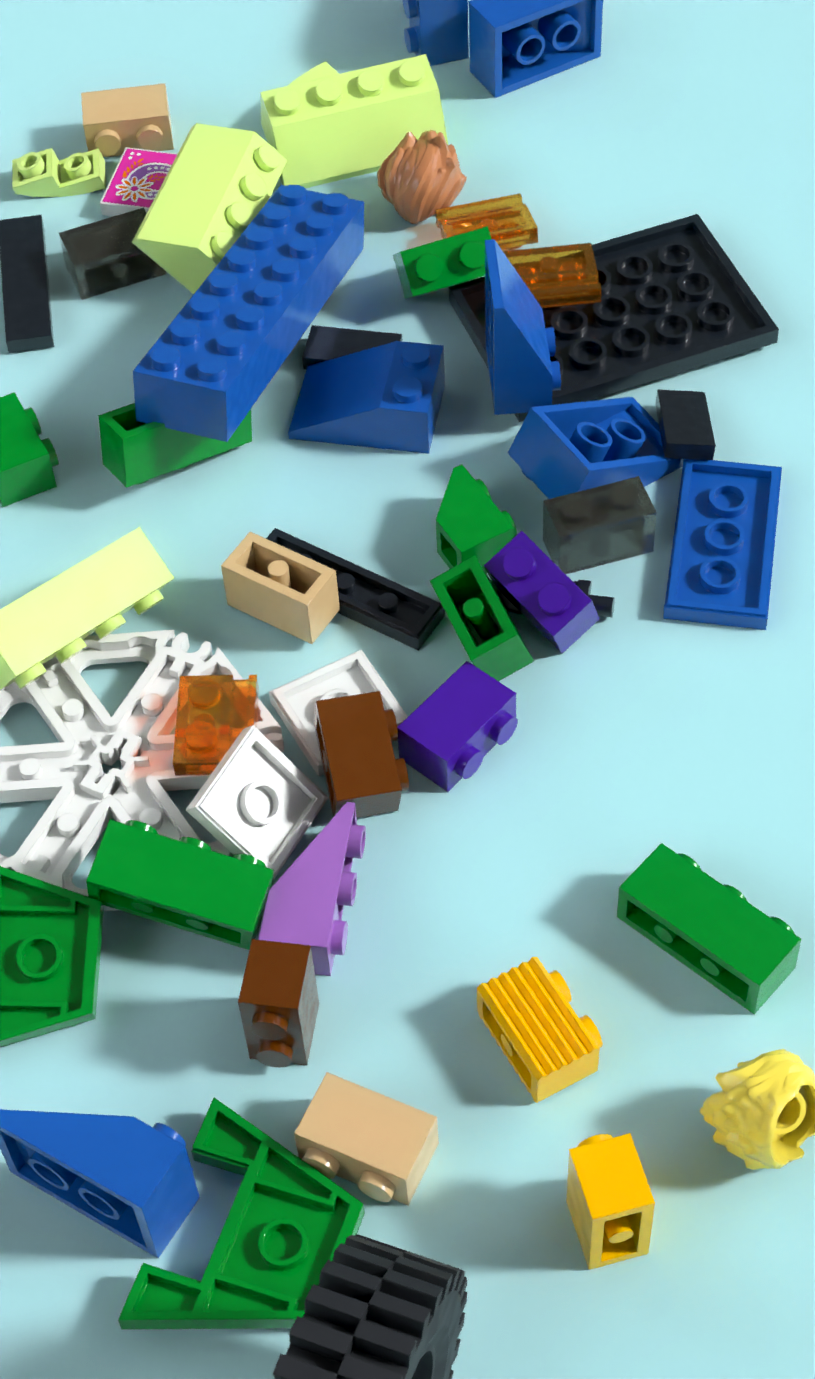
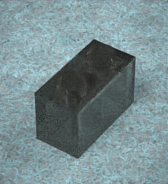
M144 208L59 233L65 265L81 300L166 274L162 267L132 243L147 214Z
M639 476L543 500V542L551 560L565 574L647 554L654 551L657 512Z

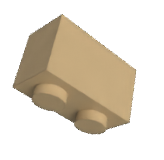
M165 83L81 93L83 127L88 151L99 148L103 157L121 156L126 147L152 151L174 149Z
M249 532L221 565L227 605L310 644L314 643L340 610L336 570L255 533Z
M326 1072L294 1133L298 1157L328 1179H334L337 1175L356 1183L358 1188L372 1199L380 1202H390L391 1199H394L408 1206L439 1144L436 1116Z

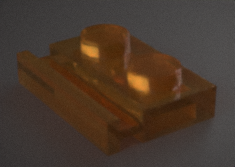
M521 193L435 210L436 225L441 230L442 239L488 226L491 239H495L501 249L514 250L523 245L538 243V227L527 205L522 203Z
M591 243L503 251L542 308L601 302V284L598 282V271Z
M257 674L249 675V679L234 680L233 675L180 676L173 752L175 776L211 775L241 731L252 725L257 726L259 692Z

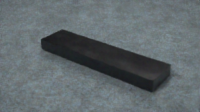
M42 215L0 220V260L5 336L8 352L13 353L54 347L45 231Z
M274 528L266 538L336 570L340 606L339 614L418 651L445 617V610L440 602L277 528Z

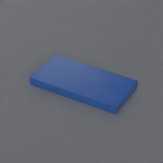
M683 460L663 619L766 630L782 467L717 460Z

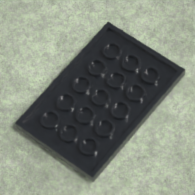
M698 214L515 267L517 273L542 307L545 328H554L556 354L555 356H550V361H559L561 390L552 391V405L590 401L775 344L778 340L779 328ZM484 276L450 286L448 289L449 302L488 368L485 341ZM528 413L514 414L517 420L521 422L525 420Z

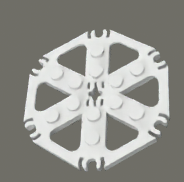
M174 630L109 634L102 639L98 635H91L83 639L87 647L66 662L60 664L55 656L42 664L47 672L26 687L20 689L13 682L0 691V720L13 705L22 702L30 703L37 709L59 741V743L0 747V803L54 799L16 854L11 857L0 854L1 867L88 896L87 889L76 887L72 883V878L112 818L124 824L128 820L146 823L155 828L159 835L179 840L181 837H192L201 840L166 791L201 789L243 730L170 734L194 697L203 690L214 689L222 693L245 723V728L254 725L276 748L284 752L281 726L220 648L217 647L215 654H212L210 642L205 641L198 651L188 653L187 651L190 647L188 635L181 632L175 637ZM135 661L149 664L112 717L81 676V672L86 667L94 664ZM116 760L121 761V770L112 768L108 774H104L103 764L112 766ZM218 840L206 843L211 847V851L233 857L231 851ZM103 905V906H104V911H117V910H118V909H114V908H111V907H108V906Z

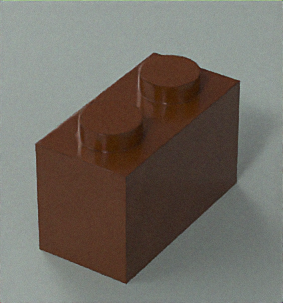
M380 691L316 701L314 727L333 817L346 802L355 803L357 818L398 811L402 791L409 789L408 772L404 758L395 759L392 741L398 740L396 718L393 709L384 710Z
M251 940L238 1000L250 1059H256L267 1066L278 1068L287 1067L290 1064H308L319 1007L311 945Z

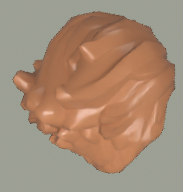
M434 130L423 132L418 140L412 132L406 133L398 146L383 161L377 172L378 186L382 191L383 197L394 205L395 210L404 220L409 221L411 224L423 222L436 212H445L457 198L467 179L461 173L454 146L452 144L447 145L443 133L439 132L437 134Z

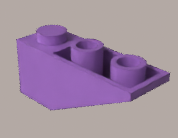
M345 803L268 892L258 940L311 945L316 975L331 976L334 956L344 955L346 949L348 922L341 920L344 906L354 905L357 873L351 872L353 858L362 859L366 840V827L357 825L355 803Z

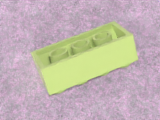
M426 54L260 92L261 125L267 142L288 160L280 175L281 183L285 186L300 185L304 188H309L376 172L408 132H412L417 140L425 131L434 130L437 134L442 132L448 145L439 88Z
M196 123L191 127L132 243L194 294L270 199L288 160L255 131Z
M140 527L0 609V691L13 682L20 689L26 687L47 672L42 664L55 656L60 664L66 662L87 647L83 641L87 636L95 632L102 639L126 623L122 616L124 613L134 608L137 614L141 615L164 599L160 590L173 580L174 576Z

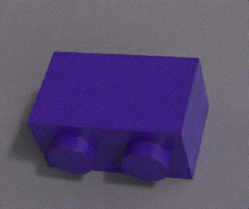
M520 531L484 565L490 579L498 590L562 654L600 619L593 601L523 531Z
M466 661L397 727L399 758H404L406 764L449 792L462 778L468 779L474 775L480 767L483 757L496 744L503 745L513 735L518 724V719L516 718V693Z

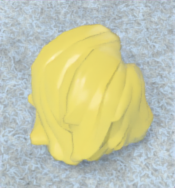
M779 1049L763 1053L755 1059L740 1062L737 1064L738 1068L724 1073L719 1072L716 1075L715 1079L722 1088V1091L707 1097L703 1107L700 1109V1113L704 1116L703 1119L716 1128L713 1135L715 1143L726 1147L728 1152L743 1159L746 1168L752 1170L763 1168L780 1169L789 1162L803 1158L804 1151L800 1146L808 1137L815 1135V1075L813 1070L806 1066L798 1055L785 1049Z

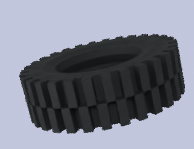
M359 1234L348 1236L345 1244L340 1243L335 1249L333 1260H327L322 1268L319 1285H312L305 1299L304 1315L302 1318L296 1317L289 1333V1348L286 1355L280 1354L273 1372L274 1378L452 1379L454 1370H451L459 1351L461 1339H458V1336L464 1325L465 1313L463 1310L467 1302V1292L465 1291L467 1277H464V1270Z

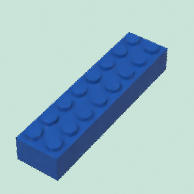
M280 185L133 370L136 421L147 424L151 422L163 423L165 428L228 442L364 249V201L349 199L346 195L340 193L324 194L309 191L300 185Z

